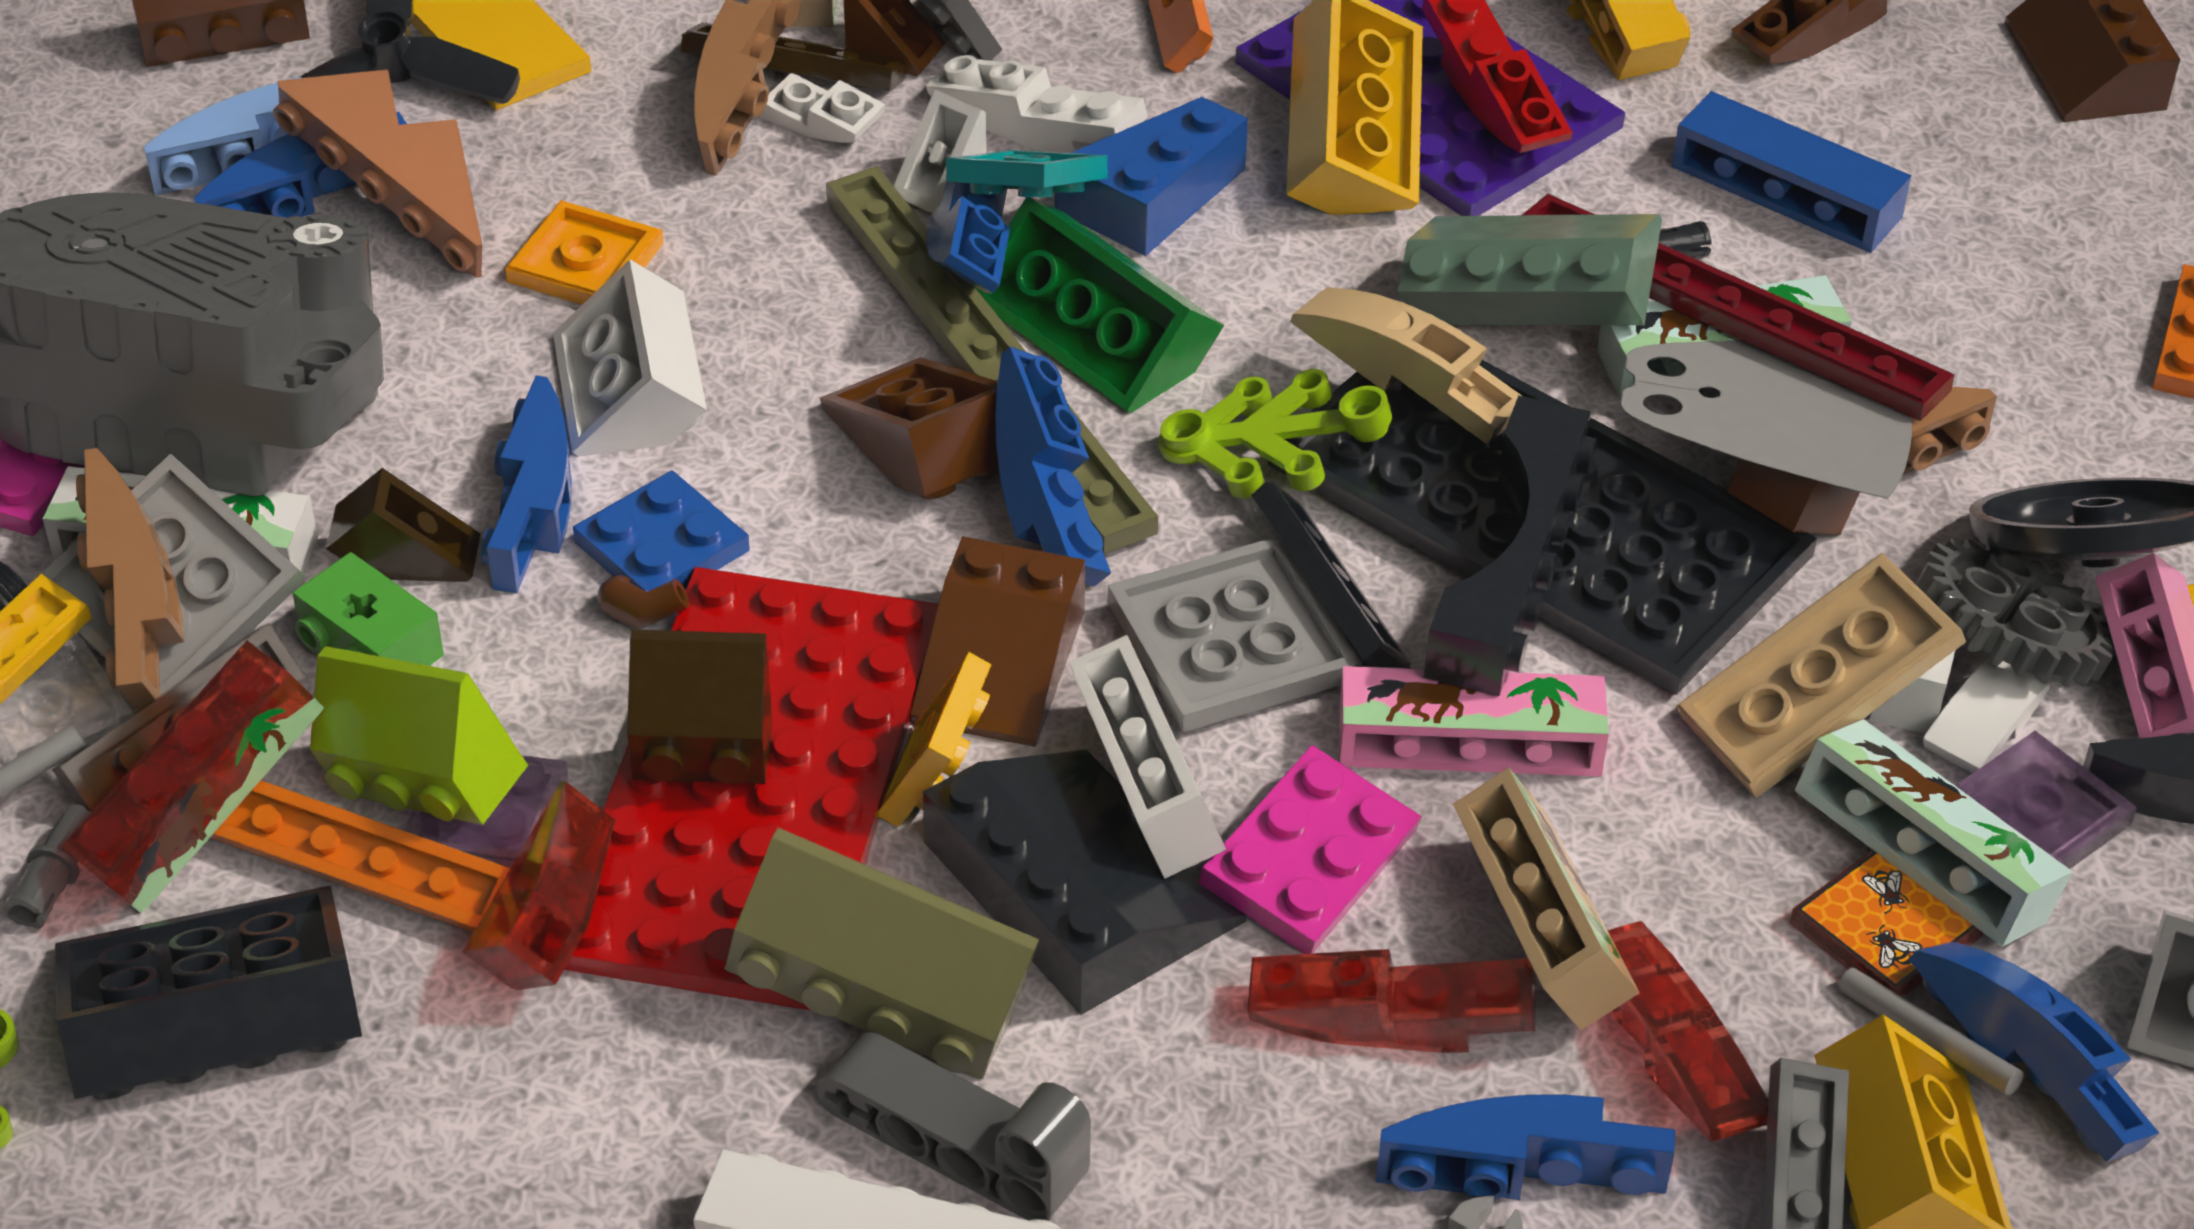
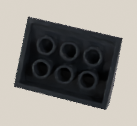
M1087 749L978 762L923 791L924 843L995 921L1039 939L1032 962L1080 1015L1246 922L1247 915L1198 883L1202 871L1198 864L1164 878L1138 825L1121 784Z
M331 885L55 943L57 1024L74 1099L88 1096L98 1100L114 1099L128 1094L138 1085L161 1080L169 1084L187 1083L202 1077L207 1070L234 1064L240 1068H256L271 1063L280 1054L303 1049L313 1053L329 1052L344 1046L349 1039L362 1037Z

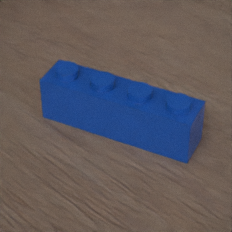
M1710 91L1678 124L1671 166L1869 253L1874 251L1903 218L1912 176L1713 91Z

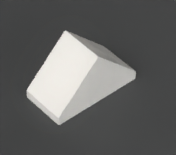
M934 90L894 183L895 189L906 202L931 213L936 210L942 202L946 184V158L986 153V112Z

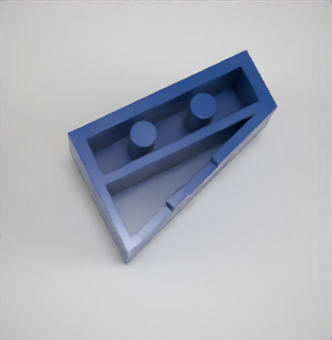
M1200 97L1071 153L1108 155V178L1085 182V191L1054 192V208L1065 212L1080 224L1147 256L1245 170L1248 118L1220 104Z

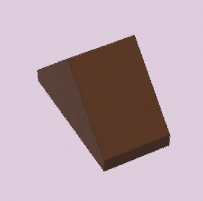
M843 0L845 48L904 59L907 62L906 73L918 76L945 45V42L909 0Z
M1743 459L1738 460L1725 488L1729 494L1792 532L1841 535L1860 494L1857 491L1776 470Z

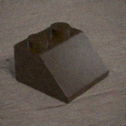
M632 629L630 636L627 725L632 780L766 784L773 727L767 635L764 633Z

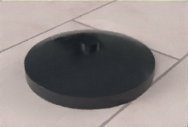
M2136 477L2095 478L2058 481L2013 488L1985 496L1971 504L1969 507L1971 537L1977 542L2015 553L2045 558L2081 560L2082 566L2090 568L2112 567L2120 564V558L2161 552L2194 542V481Z

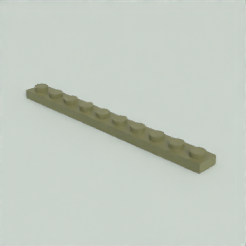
M875 166L827 182L826 192L829 204L957 368L998 381L1002 353L1009 347L1025 351V349L972 284L930 258L926 245L927 227L879 167ZM1069 405L1070 410L1077 417L1081 425L1080 436L1089 456V459L1072 473L1083 488L1084 496L1082 499L1090 520L1102 537L1103 553L1107 554L1158 534V515Z

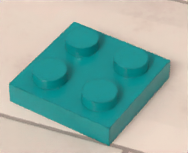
M1005 150L946 158V182L969 183V191L972 194L1004 193V189H1018V196L1051 197L1053 192L1085 191V182L1108 178V155Z

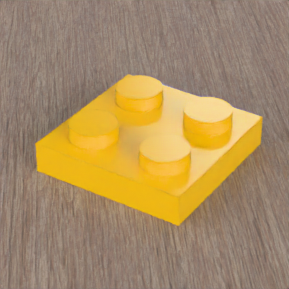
M968 652L916 720L878 811V817L895 826H901L915 806L923 810V791L943 780L941 773L951 777L957 771L970 746V741L962 738L965 727L969 729L974 727L990 697V694L981 689L992 664Z

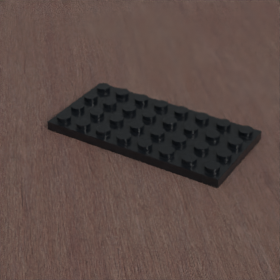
M1481 361L1480 366L1520 395L1568 406L1488 362ZM1355 372L1332 392L1331 399L1325 405L1314 408L1309 413L1339 409V402L1347 392L1362 386H1378L1363 377L1359 372ZM1400 380L1394 382L1384 391L1389 402L1392 420L1388 426L1387 433L1380 439L1372 442H1361L1356 440L1347 431L1284 439L1302 451H1314L1320 456L1325 479L1313 491L1467 578L1494 562L1515 540L1521 528L1520 519L1513 502L1498 481L1505 430L1487 445ZM1590 417L1587 436L1597 438L1593 464L1589 475L1578 473V475L1584 476V483L1576 512L1566 510L1564 512L1571 514L1564 548L1562 551L1551 549V552L1557 553L1556 565L1549 590L1537 589L1538 593L1543 594L1539 618L1677 695L1814 556L1817 537L1809 533H1797L1788 530L1729 494L1725 488ZM1268 460L1270 467L1286 475L1284 469Z

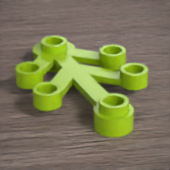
M1320 369L1304 370L1294 377L1289 387L1274 398H1272L1267 380L1262 377L1253 376L1238 382L1231 394L1205 413L1196 409H1184L1169 415L1161 424L1158 446L1161 455L1169 462L1186 465L1201 462L1225 477L1229 492L1235 498H1251V494L1265 483L1258 461L1252 458L1240 459L1224 448L1235 445H1244L1284 469L1292 489L1296 491H1309L1317 488L1325 479L1320 456L1314 451H1302L1284 439L1347 431L1358 441L1372 442L1380 439L1387 433L1388 426L1392 420V413L1387 395L1382 389L1375 386H1362L1347 392L1339 402V409L1290 415L1299 407L1314 409L1325 405L1331 399L1332 391L1327 374ZM1239 414L1249 416L1242 422L1230 423Z

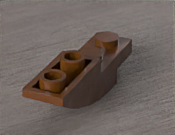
M1770 0L1732 29V37L1770 64L1796 61L1813 56L1875 23L1887 14V0Z

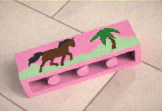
M1343 666L1339 704V763L1346 767L1501 773L1509 767L1513 773L1602 777L1609 736L1605 676L1508 672L1501 694L1497 696L1423 678L1424 669Z

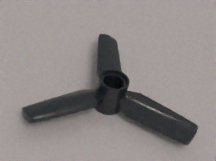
M367 0V17L361 21L358 27V35L362 47L341 53L299 76L301 78L388 70L390 83L403 82L412 77L414 80L501 104L508 103L516 94L520 81L519 70L514 66L436 37H411L409 26L413 22V0Z

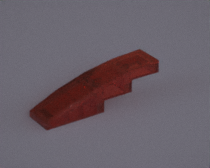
M1642 921L1607 930L1640 992L1635 997L1612 1010V1014L1616 1021L1644 1049L1645 1071L1649 1078L1710 1142L1766 1126L1768 1098L1724 1024L1676 958Z

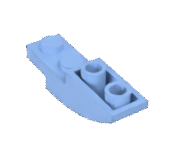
M278 82L213 104L183 119L144 145L154 194L159 195L209 184L218 175L245 156L287 135L273 116V108L279 104Z

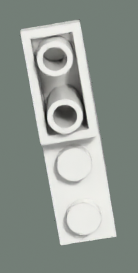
M970 55L958 56L949 60L944 68L926 85L928 95L931 97L934 90H937L985 111L986 131L1043 152L1071 153L1144 122L1148 118L1143 98L1118 95L1112 91L1099 93L1075 90L1064 85L1051 87L1046 67L1022 65L1017 61L997 62L976 59Z

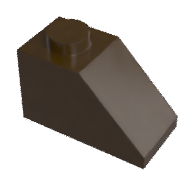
M381 468L336 504L326 549L340 559L352 552L390 580L467 582L473 577L481 533L384 468Z

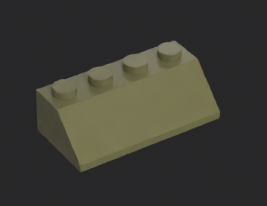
M777 828L734 929L725 970L740 976L745 982L754 987L771 989L801 1002L819 1015L833 1016L865 1031L882 1035L909 1050L934 1060L948 1071L965 1073L969 1076L983 1079L1011 1021L1039 939L781 828Z

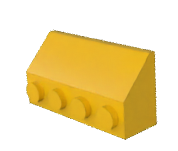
M1313 0L1294 18L1287 196L1333 215L1413 209L1419 204L1423 26L1369 0Z

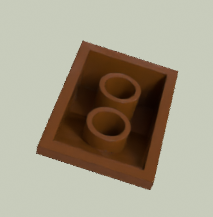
M920 357L820 397L822 409L894 486L916 493L924 499H935L949 495L956 490L955 484L973 476L988 477L999 473L995 420L998 382L996 380Z
M962 536L944 581L910 714V722H916L965 655L970 652L992 664L981 689L990 694V697L972 729L965 727L963 733L1036 747L1085 612V559Z

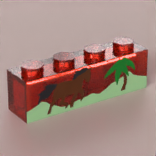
M246 640L61 847L142 913L316 719L324 707L287 670Z

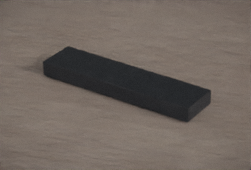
M1266 481L1251 494L1252 498L1362 660L1371 667L1412 669L1410 666L1412 663L1302 504L1273 482L1269 483Z

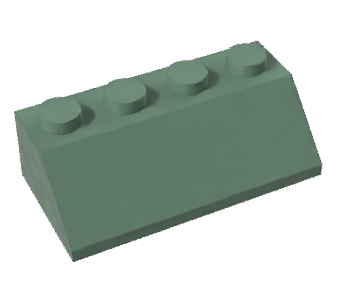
M1659 214L1435 216L1407 240L1397 292L1404 303L1429 313L1450 325H1645L1662 218Z

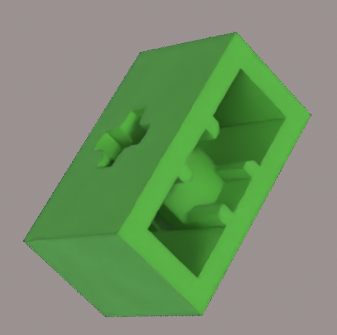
M352 552L292 592L297 615V622L295 623L296 633L302 643L314 653L318 654L325 646L428 666L444 656L437 612Z

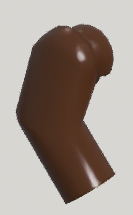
M616 575L601 584L597 596L600 608L606 616L637 630L646 628L689 607L687 593L677 579H673L646 592L630 583V578Z

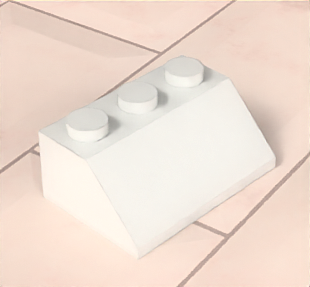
M628 260L553 332L573 454L586 456L669 445L684 430L692 428L707 410L684 291L634 261Z

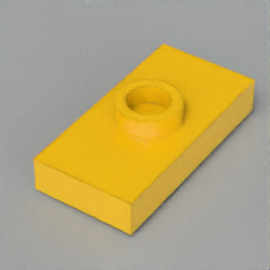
M40 574L0 611V704L93 618L87 604L43 574Z

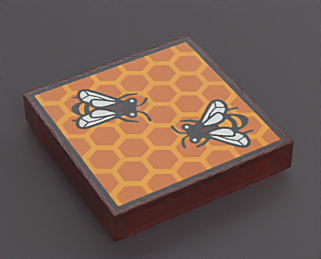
M1874 850L1867 853L1792 909L1789 922L1790 925L1847 970L1856 968L1901 997L1906 996L1923 983V977L1908 960L1916 950L1948 942L1971 946L1983 936L1982 931Z

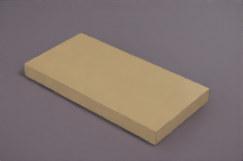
M1880 553L1676 705L1680 717L1757 799L1809 759L1817 738L1864 719L1966 643L1962 629L1889 558Z

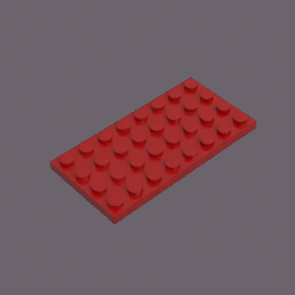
M695 567L686 590L689 607L677 613L671 631L764 633L767 635L773 727L766 784L632 780L629 746L627 745L549 950L551 968L810 1010L801 1002L771 989L754 987L745 982L740 976L725 970L734 929L777 828H781L864 865L866 864L880 819L878 811L895 771L910 723V714L939 603Z

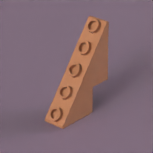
M388 70L278 81L279 104L273 108V116L278 125L291 136L298 135L316 150L320 159L328 167L334 170L340 169L353 179L369 200L377 204H384L399 216L402 224L411 234L419 238L425 237L442 251L445 259L456 270L461 272L467 271L474 277H482L483 245L457 119L399 125Z

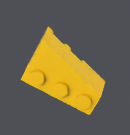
M1570 0L1572 5H1567L1566 11L1573 20L1584 18L1595 34L1589 35L1588 40L1618 80L1677 67L1690 41L1689 22L1686 16L1678 11L1673 0Z

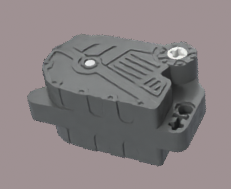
M117 192L61 196L38 201L19 208L7 209L0 213V438L16 449L25 453L31 452L63 460L66 463L85 466L84 450L98 448L116 470L147 476L169 454H172L209 489L248 496H261L268 492L269 487L303 453L304 449L313 448L328 441L351 416L364 412V408L371 405L378 396V387L384 380L381 324L373 313L367 227L359 224L356 220L347 219L346 215L331 213L329 216L311 214L305 217L296 215L285 218L164 197Z

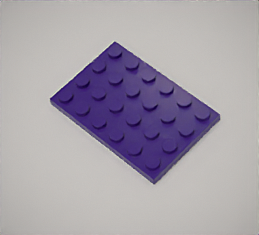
M1369 0L1423 26L1419 188L1460 216H1480L1611 136L1624 126L1625 111L1506 36L1514 51L1526 49L1573 132L1571 140L1519 153L1495 137L1478 120L1452 85L1440 64L1444 48L1421 9L1423 0ZM1300 12L1236 47L1235 63L1289 100L1291 93L1294 18Z

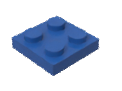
M673 470L573 526L574 541L581 549L612 576H626L631 579L630 583L646 592L673 579H677L686 589L695 567L718 570L750 551L749 535Z

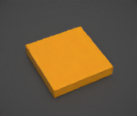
M560 200L505 268L507 283L582 305L628 260H632L645 268L664 244L662 229Z

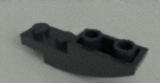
M2176 733L2169 736L2128 740L2113 739L2106 742L2090 743L2077 785L2081 795L2145 816L2194 824V733Z

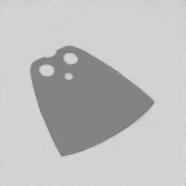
M1745 341L1654 344L1635 348L1627 355L1626 369L1635 377V384L1623 390L1621 406L1628 415L1649 426L1752 463L1889 499L1902 478L1911 445L1912 417ZM1653 358H1671L1681 362L1685 366L1686 371L1680 376H1663L1651 371L1647 363ZM1704 387L1714 388L1720 392V396L1708 398L1701 395L1699 389ZM1652 395L1672 397L1682 405V410L1672 415L1657 414L1648 410L1644 406L1643 400Z

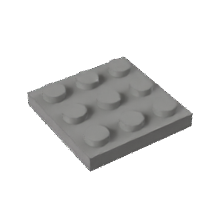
M169 454L131 490L152 521L166 550L175 577L182 609L184 643L159 646L160 695L246 637L305 581L304 576L295 565L172 454ZM75 541L41 574L88 605L93 618L77 634L106 660L107 650L115 649L114 628L110 627L106 617L105 591L90 571H83L79 562L77 541Z
M1279 536L1108 585L1107 603L1123 631L1128 635L1134 650L1182 733L1341 686L1343 666L1361 667V661Z

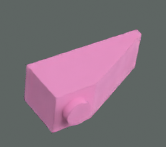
M2155 553L2095 576L2139 738L2169 736L2176 733H2194V607L2185 576Z

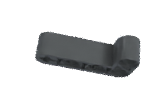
M864 1032L856 1038L817 1085L819 1099L833 1116L1028 1221L1034 1219L1049 1221L1088 1172L1090 1166L1091 1119L1089 1112L1074 1093L1055 1083L1043 1082L1038 1085L1019 1108L874 1032Z

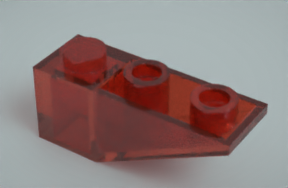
M566 781L560 782L462 952L511 989L523 990L556 985L589 926L615 819Z

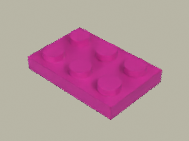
M1311 745L1224 843L1226 851L1211 857L1203 866L1198 883L1306 956L1311 957L1416 832L1422 816Z

